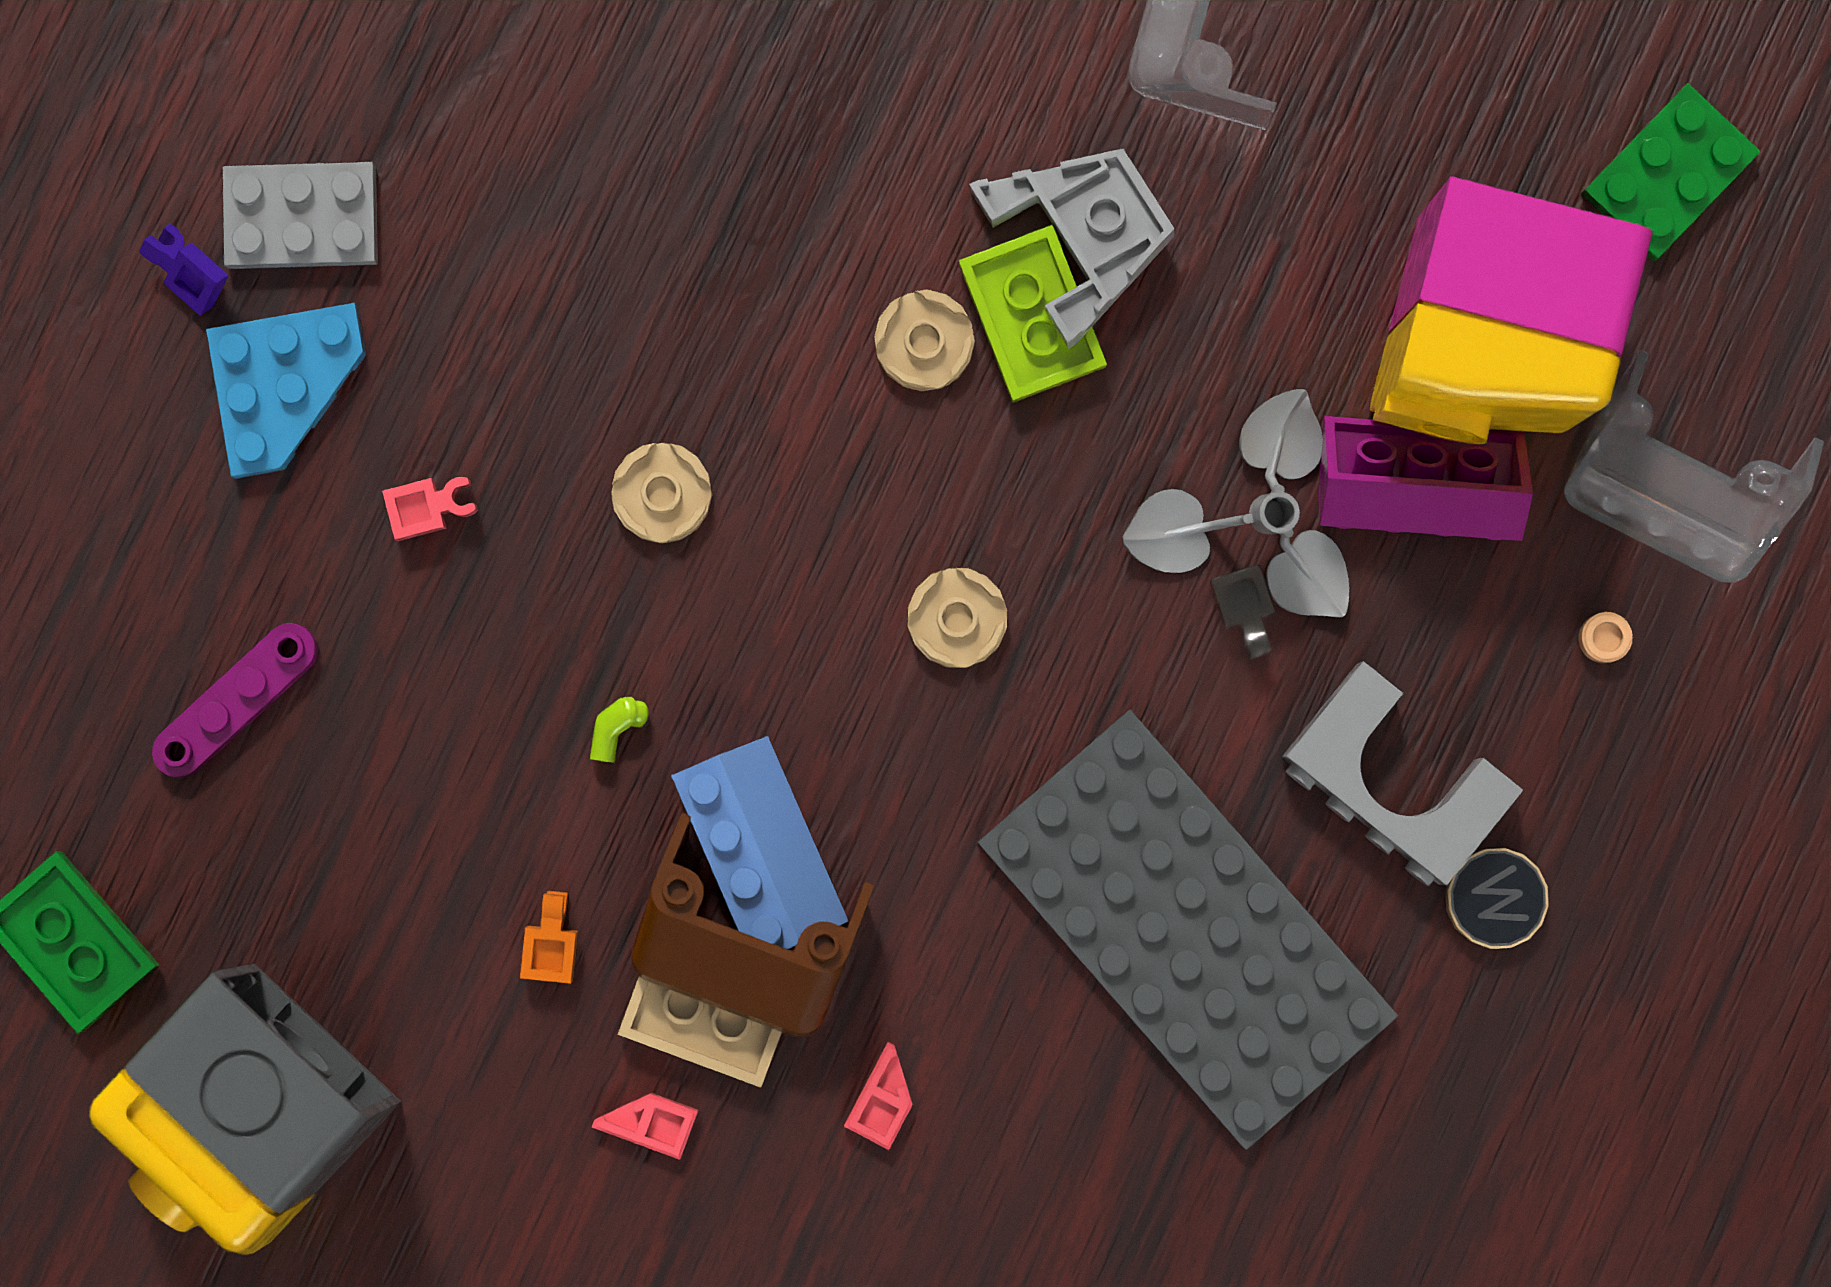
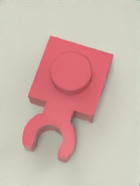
M456 477L450 480L443 490L437 491L434 480L429 478L382 491L394 539L401 541L446 529L443 514L451 512L459 517H468L478 511L475 503L459 506L455 502L456 492L461 488L472 486L471 480L466 477Z

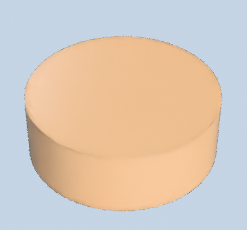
M1602 612L1589 617L1582 624L1578 639L1582 652L1589 659L1598 663H1610L1621 659L1627 654L1632 645L1633 637L1630 625L1623 617L1612 612Z

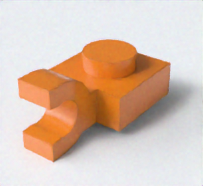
M547 891V894H543L541 927H525L520 978L569 984L573 982L578 931L563 929L568 903L567 892Z

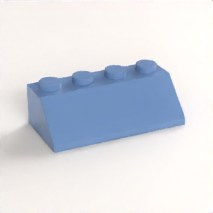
M768 736L717 755L672 775V779L688 815L691 816V823L738 931L789 949L797 945L803 930L813 923L826 921L842 925L848 922L842 904Z

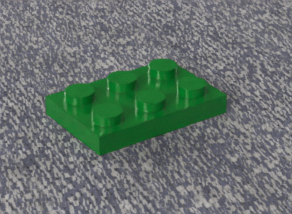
M1687 83L1581 194L1604 216L1650 229L1653 233L1647 257L1654 262L1761 151Z
M56 851L0 900V944L77 1034L85 1032L160 966L62 851Z

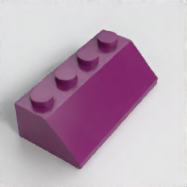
M1324 416L1318 485L1320 526H1331L1340 529L1384 530L1392 533L1436 534L1444 537L1464 536L1487 538L1490 540H1523L1533 496L1524 431L1489 430L1485 444H1471L1432 436L1373 419Z

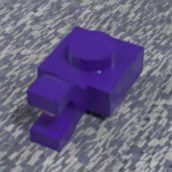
M170 223L164 227L158 240L152 235L144 239L139 253L168 273L163 283L201 316L213 308L229 275L193 243L184 247L183 235Z

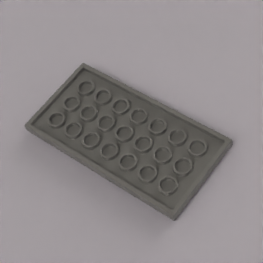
M1130 709L978 841V844L1245 1150L1251 1147L1398 1017L1397 1013Z

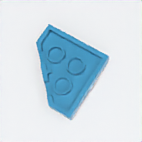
M350 303L206 329L231 477L237 479L286 469L296 454L295 450L310 429L315 428L335 400L337 391L352 370L355 371L366 356L358 305Z

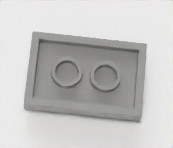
M373 162L223 166L224 266L228 269L378 265L376 165Z

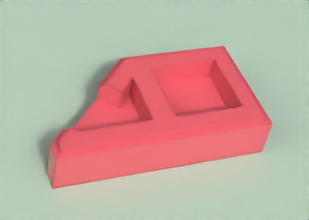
M887 1042L844 1124V1127L888 1150L913 1105L894 1044Z
M650 1093L596 1118L592 1128L680 1160L699 1110Z

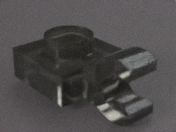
M1260 564L1211 579L1210 584L1224 628L1228 629L1240 625L1249 660L1269 654L1271 646L1261 618L1273 615L1275 610Z

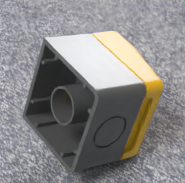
M254 963L214 971L125 1066V1069L121 1070L95 1098L90 1107V1119L94 1127L139 1168L128 1180V1183L135 1196L150 1212L165 1224L180 1232H187L199 1225L224 1249L247 1255L258 1251L274 1240L311 1200L314 1193L324 1186L398 1106L401 1100Z

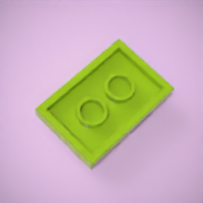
M1053 225L959 260V267L1012 403L1106 368L1107 363L1093 327L1089 329L1075 346L1068 349L1046 314V304L1077 287Z

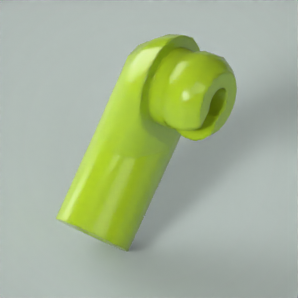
M623 697L598 714L595 721L590 759L615 763L619 735L631 726L640 728L647 722L649 716L647 705L642 701H635L632 697Z

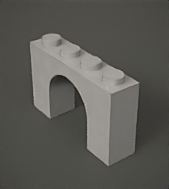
M1364 661L1355 665L1281 757L1290 764L1286 773L1307 790H1310L1315 784L1330 797L1325 804L1345 821L1350 822L1355 817L1367 826L1369 831L1365 834V837L1383 852L1390 854L1395 849L1409 860L1404 868L1424 885L1429 887L1435 881L1438 885L1447 886L1522 793L1523 789L1487 760L1478 758L1473 760L1444 798L1435 807L1422 814L1403 816L1390 812L1380 806L1371 797L1362 779L1360 766L1362 750L1370 734L1403 693Z

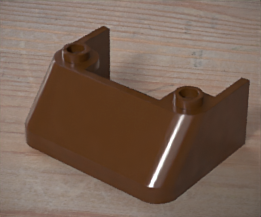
M681 813L653 882L632 947L631 959L635 972L648 982L791 1036L806 1037L814 1034L824 1023L875 885L868 882L864 883L848 928L826 921L813 923L801 933L794 952L697 916L703 901L704 890L702 882L693 871L678 865L689 838L691 816Z

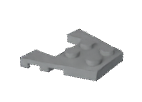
M1124 149L1060 162L1061 166L1037 172L1027 169L1014 172L1012 177L991 182H988L986 178L969 184L973 197L993 228L1034 204L1039 203L1088 281L1045 305L1046 314L1068 349L1079 342L1175 236V228Z

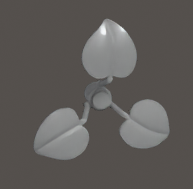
M1296 389L1272 397L1260 405L1248 417L1241 430L1239 447L1242 459L1251 467L1267 468L1265 479L1271 489V493L1261 495L1253 501L1249 514L1202 523L1203 509L1194 496L1183 490L1169 489L1160 491L1150 496L1139 507L1123 534V544L1132 556L1146 566L1162 572L1182 573L1190 571L1206 561L1210 554V544L1204 532L1251 523L1262 534H1280V546L1285 552L1276 555L1269 562L1266 581L1270 596L1281 608L1298 615L1345 616L1349 603V578L1341 551L1331 538L1315 530L1302 532L1291 545L1290 537L1294 533L1292 528L1299 520L1300 510L1297 501L1291 495L1284 492V486L1279 485L1275 478V473L1289 480L1301 478L1314 470L1321 459L1323 435L1307 391L1305 389Z

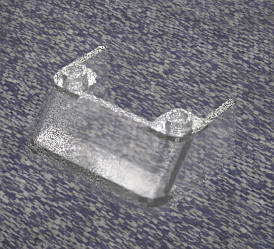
M1147 0L1128 67V79L1132 88L1140 95L1266 130L1277 103L1228 89L1233 71L1230 55L1223 47L1200 39L1210 0Z
M1640 349L1614 388L1609 403L1602 408L1569 474L1564 490L1565 497L1568 503L1576 510L1721 582L1743 580L1749 575L1812 492L1824 441L1815 437L1791 470L1771 461L1758 460L1746 464L1734 479L1646 435L1652 425L1654 411L1651 404L1644 397L1636 394L1649 357V353Z

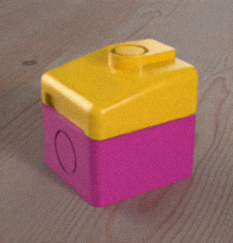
M1450 176L1417 218L1389 328L1390 335L1386 340L1371 399L1370 411L1375 412L1373 420L1448 440L1471 444H1485L1489 430L1562 433L1604 408L1612 397L1621 361L1619 357L1623 353L1653 232L1641 225Z

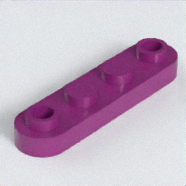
M293 623L282 624L274 628L158 735L152 748V756L157 768L164 774L172 777H188L197 773L313 666L319 651L318 642L314 634L309 629ZM293 639L298 646L297 652L293 657L286 658L282 654V645L286 640ZM177 742H180L185 748V755L180 761H174L170 756V748Z

